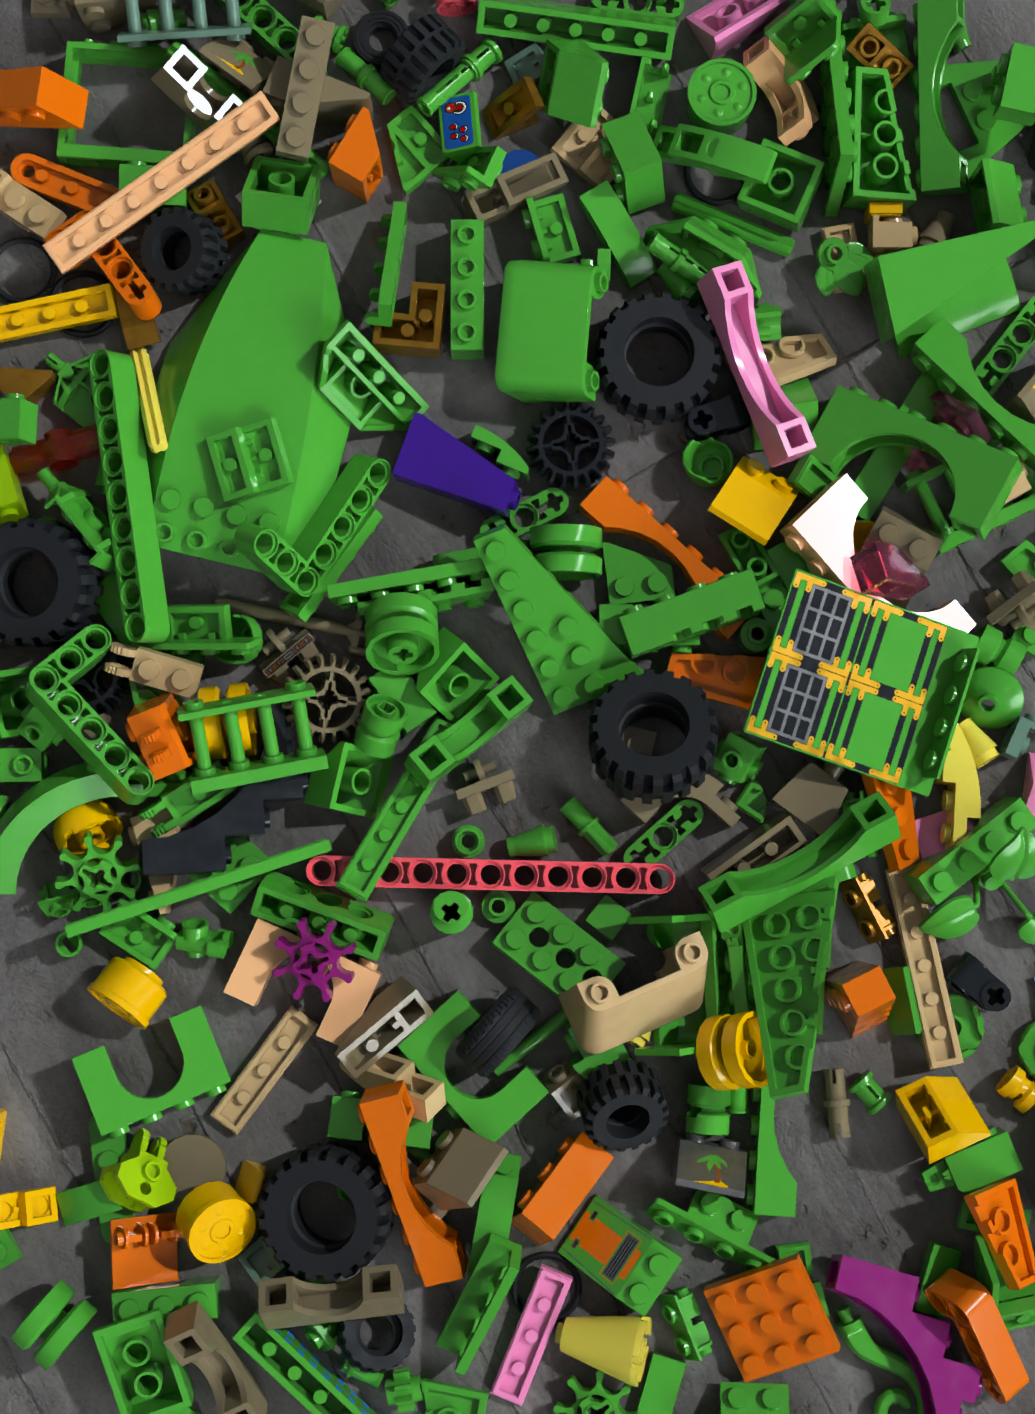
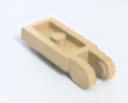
M111 642L109 647L111 652L126 657H134L135 659L132 667L117 662H105L104 670L120 677H128L130 681L195 699L205 665L142 646L137 648L119 642Z

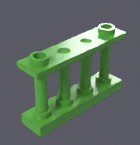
M1000 439L987 442L988 446L996 449L1001 446L1008 448ZM1024 462L1023 464L1028 473L1026 478L1032 489L1024 494V499L1016 503L1012 500L1004 504L990 531L1035 510V478L1030 468ZM944 464L927 472L922 467L905 476L907 481L899 487L901 493L915 488L936 532L944 536L943 543L934 558L976 538L960 530L955 531L953 526H948L927 484L928 481L944 474L955 495L954 478Z
M293 680L285 683L284 688L203 703V699H192L183 702V707L176 708L179 722L189 720L198 767L195 768V772L188 773L192 794L195 795L328 769L325 751L323 748H317L316 745H313L305 698L316 696L312 683H306L305 680ZM291 701L299 748L296 749L297 753L283 755V752H279L271 704ZM257 707L266 754L263 755L261 760L249 761L248 758H245L237 711ZM223 714L232 761L229 762V766L215 768V765H211L203 717Z

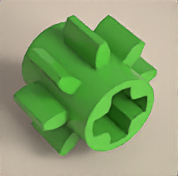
M410 1367L393 1369V1378L385 1379L388 1406L397 1405L398 1413L415 1411V1402L423 1401L420 1374L411 1375Z

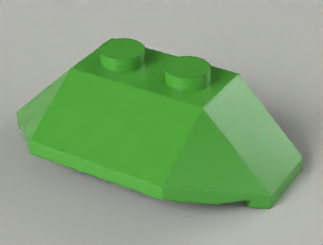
M696 216L660 223L647 228L644 236L645 243L648 244L654 234L658 232L680 249L682 247L687 249L691 257L710 270L741 260L753 289L754 308L757 306L762 291L751 249L746 247V242L740 237L732 234L728 236L719 231L718 226L713 221L707 218L699 219Z
M347 319L324 343L316 387L358 430L408 431L414 413L417 412L423 415L430 407Z

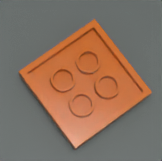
M799 1253L705 1285L703 1293L745 1383L840 1351V1342Z

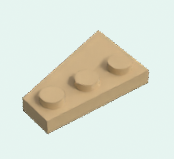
M822 333L782 337L779 342L761 343L767 362L779 386L836 365L837 356ZM721 348L720 356H722V359L724 360L725 364L727 365L728 369L733 375L723 348Z

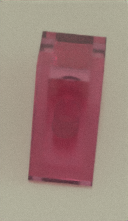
M871 541L864 544L861 551L850 557L861 594L906 601L930 586L926 576L896 545L881 543V541Z

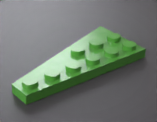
M829 0L836 8V0ZM837 9V10L841 13V25H842V11H841V9ZM844 35L840 36L838 52L828 61H821L819 88L824 89V104H821L820 112L822 156L826 157L823 188H830L826 204L824 205V217L838 216L846 183H851L852 162H857L858 142L852 141V135L855 130L854 114H849L852 92L851 88L846 87L845 83L848 79V62L843 61L842 58L845 52Z
M506 524L473 537V542L554 715L596 699L601 692L605 691L608 693V685L616 679H619L620 682L625 681L626 674L636 672V675L644 674V670L627 656L626 651L619 644H616L576 598L558 583L556 577L541 565L532 555V552Z
M836 876L822 879L742 922L770 1098L773 1100L806 1094L809 1090L839 879Z

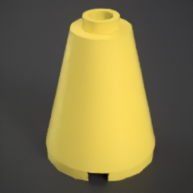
M642 1315L566 1317L564 1323H558L555 1343L560 1344V1352L630 1386L638 1387V1382H641L649 1350L647 1338L644 1335L651 1336L652 1320L651 1317H643Z

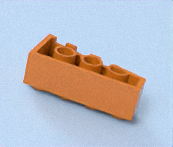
M856 960L825 976L824 999L829 1007L833 1006L837 1009L851 1038L888 1020L889 1011L892 1010L891 1006L894 1004L896 996L879 965Z

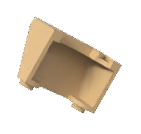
M700 931L682 938L676 945L662 951L666 959L662 969L655 973L658 979L619 996L615 986L609 979L595 976L577 983L558 996L578 1043L584 1051L590 1054L603 1053L700 1008L703 1003L708 961L707 946Z

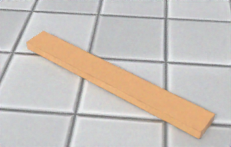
M259 91L42 246L61 273L65 274L282 120L263 92Z

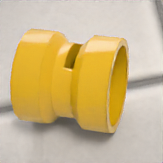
M1018 1065L1013 1066L1000 1079L995 1090L1002 1097H1009L1013 1101V1106L1019 1112L1025 1113L1035 1105V1081H1030L1026 1077V1072Z

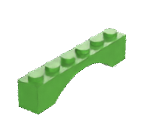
M917 0V3L913 4V19L915 24H918V36L914 37L913 40L914 54L918 57V70L914 72V84L916 90H919V103L915 104V119L917 123H920V136H916L915 139L916 153L920 156V169L916 171L917 187L928 197L968 193V162L957 149L947 131L942 115L940 98L942 76L947 58L955 41L965 28V1Z
M942 317L914 343L911 353L913 363L920 371L928 372L936 379V383L942 392L947 395L952 394L960 402L962 410L968 416L976 417L984 424L985 431L990 437L995 440L1000 439L1010 450L1014 451L1018 455L1019 460L1033 470L1035 477V424L1011 414L990 396L974 372L969 357L967 339Z
M878 791L848 807L827 831L797 852L759 868L728 871L698 887L704 907L722 934L901 838L897 816Z
M768 1085L762 1088H752L751 1101L756 1102V1116H750L749 1135L754 1136V1150H748L747 1170L752 1171V1184H746L745 1204L750 1205V1210L754 1215L795 1217L797 1182L787 1169L779 1152L774 1131L775 1100L770 1098Z

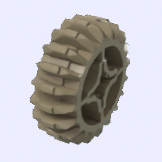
M331 652L329 654L328 662H324L321 653H316L317 664L312 665L308 657L303 658L307 669L302 671L299 666L294 665L292 669L298 675L297 679L286 676L285 681L305 680L306 682L313 675L325 672L321 684L315 688L316 696L305 698V700L318 706V723L309 719L311 737H313L316 731L318 732V742L323 743L325 734L329 733L330 739L334 743L338 740L336 732L341 731L345 738H349L350 733L346 727L351 724L355 730L357 729L358 722L355 719L357 716L361 718L363 710H360L361 706L364 707L367 700L362 698V696L372 693V689L369 686L360 687L368 678L365 674L355 677V674L360 669L358 664L355 663L346 669L349 663L348 657L343 656L339 664H336L335 653ZM335 672L345 676L350 681L354 696L346 695L336 690ZM329 687L332 696H336L337 699L329 700L324 708L322 700H318L316 697L325 695ZM292 702L282 703V708L293 709ZM351 706L343 718L333 723H328L332 712L336 708ZM293 711L286 716L288 722L295 720Z

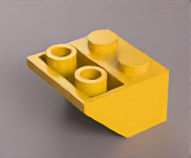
M925 1076L895 1090L897 1109L929 1164L991 1136L989 1129L957 1077Z

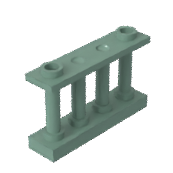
M124 0L128 30L120 31L117 35L118 43L127 42V47L132 48L147 46V41L181 38L226 36V41H239L246 39L245 34H251L253 25L252 22L241 23L238 0H225L228 24L208 25L205 0H192L194 26L175 27L172 0H158L161 28L142 29L138 0Z

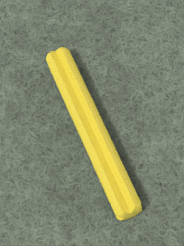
M140 347L132 349L129 355L134 362L139 403L147 443L151 452L157 454L160 451H166L168 443L149 354L146 348Z

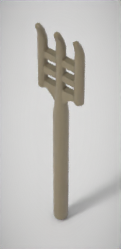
M222 597L215 598L213 604H230V613L330 634L346 635L351 642V646L348 647V653L366 657L365 648L358 647L360 637L365 638L366 635L365 630L362 629L364 620L358 621L357 611L355 614L357 619L349 625L310 616L305 623L280 609Z

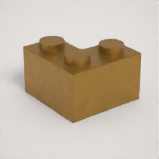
M412 281L409 314L394 312L392 327L374 325L373 347L380 354L440 359L446 303L445 284Z

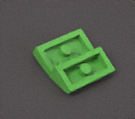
M269 417L243 427H233L205 437L224 502L242 499L295 483L276 417Z

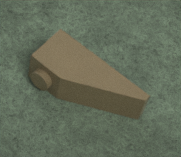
M401 976L372 1001L334 1054L356 1080L434 1014V1012L418 990Z

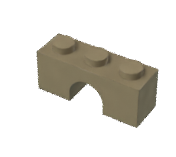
M182 44L169 56L151 77V80L203 130H206L243 102L234 93L228 97L216 93L204 79V73L208 68Z

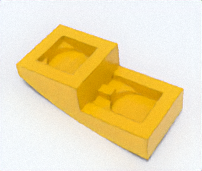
M56 1186L0 1193V1230L58 1221Z

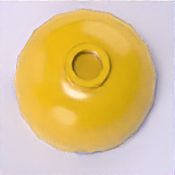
M97 799L74 807L57 817L53 823L52 835L59 851L65 847L73 854H81L87 850L84 842V833L86 831L92 832L93 843L97 847L107 848L110 845L106 841L111 839L114 834L115 836L121 835L124 827L114 809L103 800Z

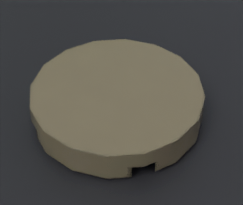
M187 1133L175 1138L165 1149L166 1152L163 1160L168 1162L167 1170L177 1187L174 1198L183 1201L186 1195L202 1184L224 1181L227 1174L226 1156L222 1147L213 1139L208 1138V1136L201 1133Z

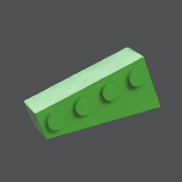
M856 66L848 75L847 82L845 83L846 87H850L852 92L849 114H854L855 130L852 135V141L858 142L857 162H852L851 183H846L842 198V208L866 209L869 202H903V212H905L917 201L915 189H912L909 175L911 171L908 160H905L902 146L904 139L902 130L898 128L895 115L897 108L888 69Z
M752 568L740 573L737 571L719 577L718 581L706 585V582L693 585L686 589V593L674 596V593L655 599L656 604L643 608L642 604H638L623 610L624 616L619 617L618 624L630 658L633 659L758 616L765 608Z

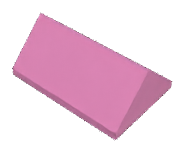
M713 0L685 17V19L712 60L762 31L766 25L788 9L789 0Z

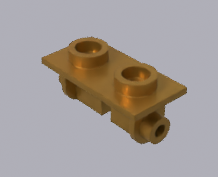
M863 872L854 879L839 884L843 892V899L847 906L851 908L858 922V929L862 936L866 938L868 944L886 940L888 936L896 933L894 929L896 924L886 905L882 904L876 908L873 905L874 901L882 897L872 876L868 877L866 872Z

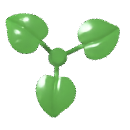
M1021 826L1015 836L993 856L989 865L970 879L973 885V900L968 895H960L946 901L918 925L919 930L943 939L963 936L973 929L979 921V914L975 910L980 906L979 886L987 890H996L1002 887L1021 913L1027 918L1017 928L1020 938L1028 944L1035 945V911L1033 914L1030 913L1005 882V880L1012 882L1015 877L1027 879L1035 875V836Z

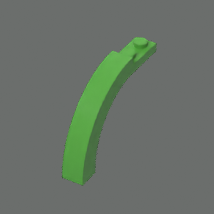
M118 758L106 759L110 765H120ZM87 762L68 767L38 782L16 800L0 819V894H16L17 877L25 853L34 839L49 823L61 814L81 804L102 798L118 797ZM183 769L156 780L153 789L147 797H160L189 778L188 773L190 771ZM128 781L129 786L133 790H144L139 781Z

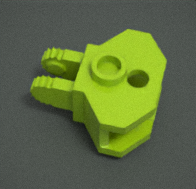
M144 1128L138 1129L134 1135L129 1153L122 1155L120 1162L102 1168L99 1182L109 1201L136 1213L174 1201L177 1189L167 1170L168 1162L163 1160L168 1144L167 1140L161 1136L155 1137L149 1147L150 1150L146 1152L150 1132Z

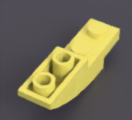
M958 723L949 747L951 750L948 751L940 779H935L934 784L947 785V790H944L942 795V809L947 810L946 824L943 823L940 829V842L945 844L944 850L967 835V820L981 818V796L976 765L969 744Z

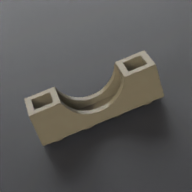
M304 15L301 17L276 147V156L308 163L335 27L333 22Z
M397 1263L362 1267L356 1276L342 1282L330 1284L304 1282L294 1276L258 1280V1314L267 1330L405 1313L403 1279Z
M195 1301L168 1314L163 1343L181 1367L193 1363L203 1372L214 1394L217 1414H267L268 1396L199 1301Z

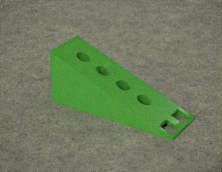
M1035 220L880 255L863 266L880 344L897 336L1034 240Z

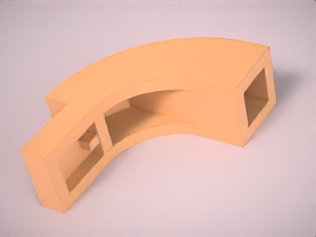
M765 35L743 52V66L750 71L755 82L770 101L777 118L778 139L785 146H788L794 140L799 141L809 133L812 125L819 120V114L804 80H797L791 85L784 81L785 56Z

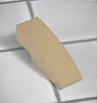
M386 1053L356 1080L344 1065L339 1062L340 1068L364 1089L404 1080L415 1109L413 1118L428 1123L446 1105L444 1082L416 1073L414 1061Z

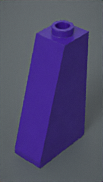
M414 413L392 472L396 480L508 518L510 511L517 509L521 499V492L518 491L519 486L515 479L422 414Z

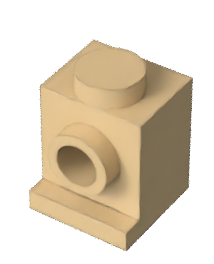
M872 215L867 224V248L873 257L879 253L889 254L910 249L917 245L918 229L917 226H912V222H903V219L899 217H889L879 221V215Z

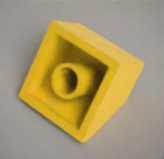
M743 456L708 511L765 546L799 491L787 481L788 479L780 476L777 477L767 471L761 462Z

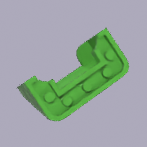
M512 260L507 263L504 272L495 366V380L501 392L525 404L595 401L596 391L600 385V377L598 372L594 370V367L586 361L592 300H600L608 290L609 281L606 270L600 266L531 260Z

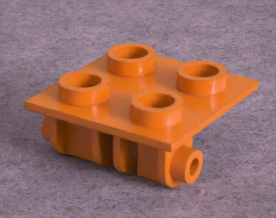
M175 1211L110 1220L112 1290L179 1281L177 1241L178 1238L183 1237L177 1228Z

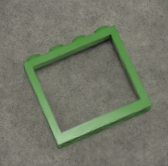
M85 38V42L67 41L64 78L81 86L82 64L159 69L168 59L166 53L169 48H162L155 43H147V46L132 48L127 47L126 42L118 43L115 40L111 41L110 44L97 43L88 38ZM190 50L201 59L198 50ZM186 113L183 145L196 137L197 123ZM59 129L56 156L64 167L119 171V164H127L128 161L132 160L143 161L147 165H156L175 151L75 144L76 129Z

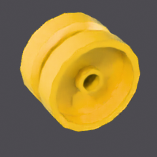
M248 683L229 684L226 698L251 694ZM217 686L202 687L198 690V699H203V703L224 699L222 691ZM255 708L239 710L237 715L245 756L256 755L257 720ZM218 714L203 717L210 760L226 759L230 748L224 715Z
M746 1011L734 1015H714L705 1019L699 1027L696 1038V1058L705 1082L714 1090L731 1091L740 1088H762L768 1085L757 1012Z

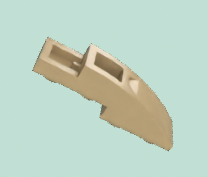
M0 169V213L27 232H32L45 241L47 235L60 226L67 216L63 211L13 180L8 173Z

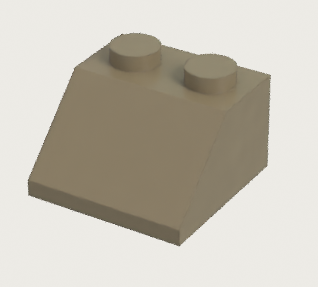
M466 1128L446 1130L436 1141L435 1146L437 1149L432 1156L425 1159L418 1167L416 1172L418 1176L412 1185L440 1210L472 1208L509 1151L505 1147Z

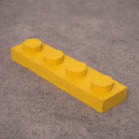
M107 283L0 306V343L119 318L113 285Z

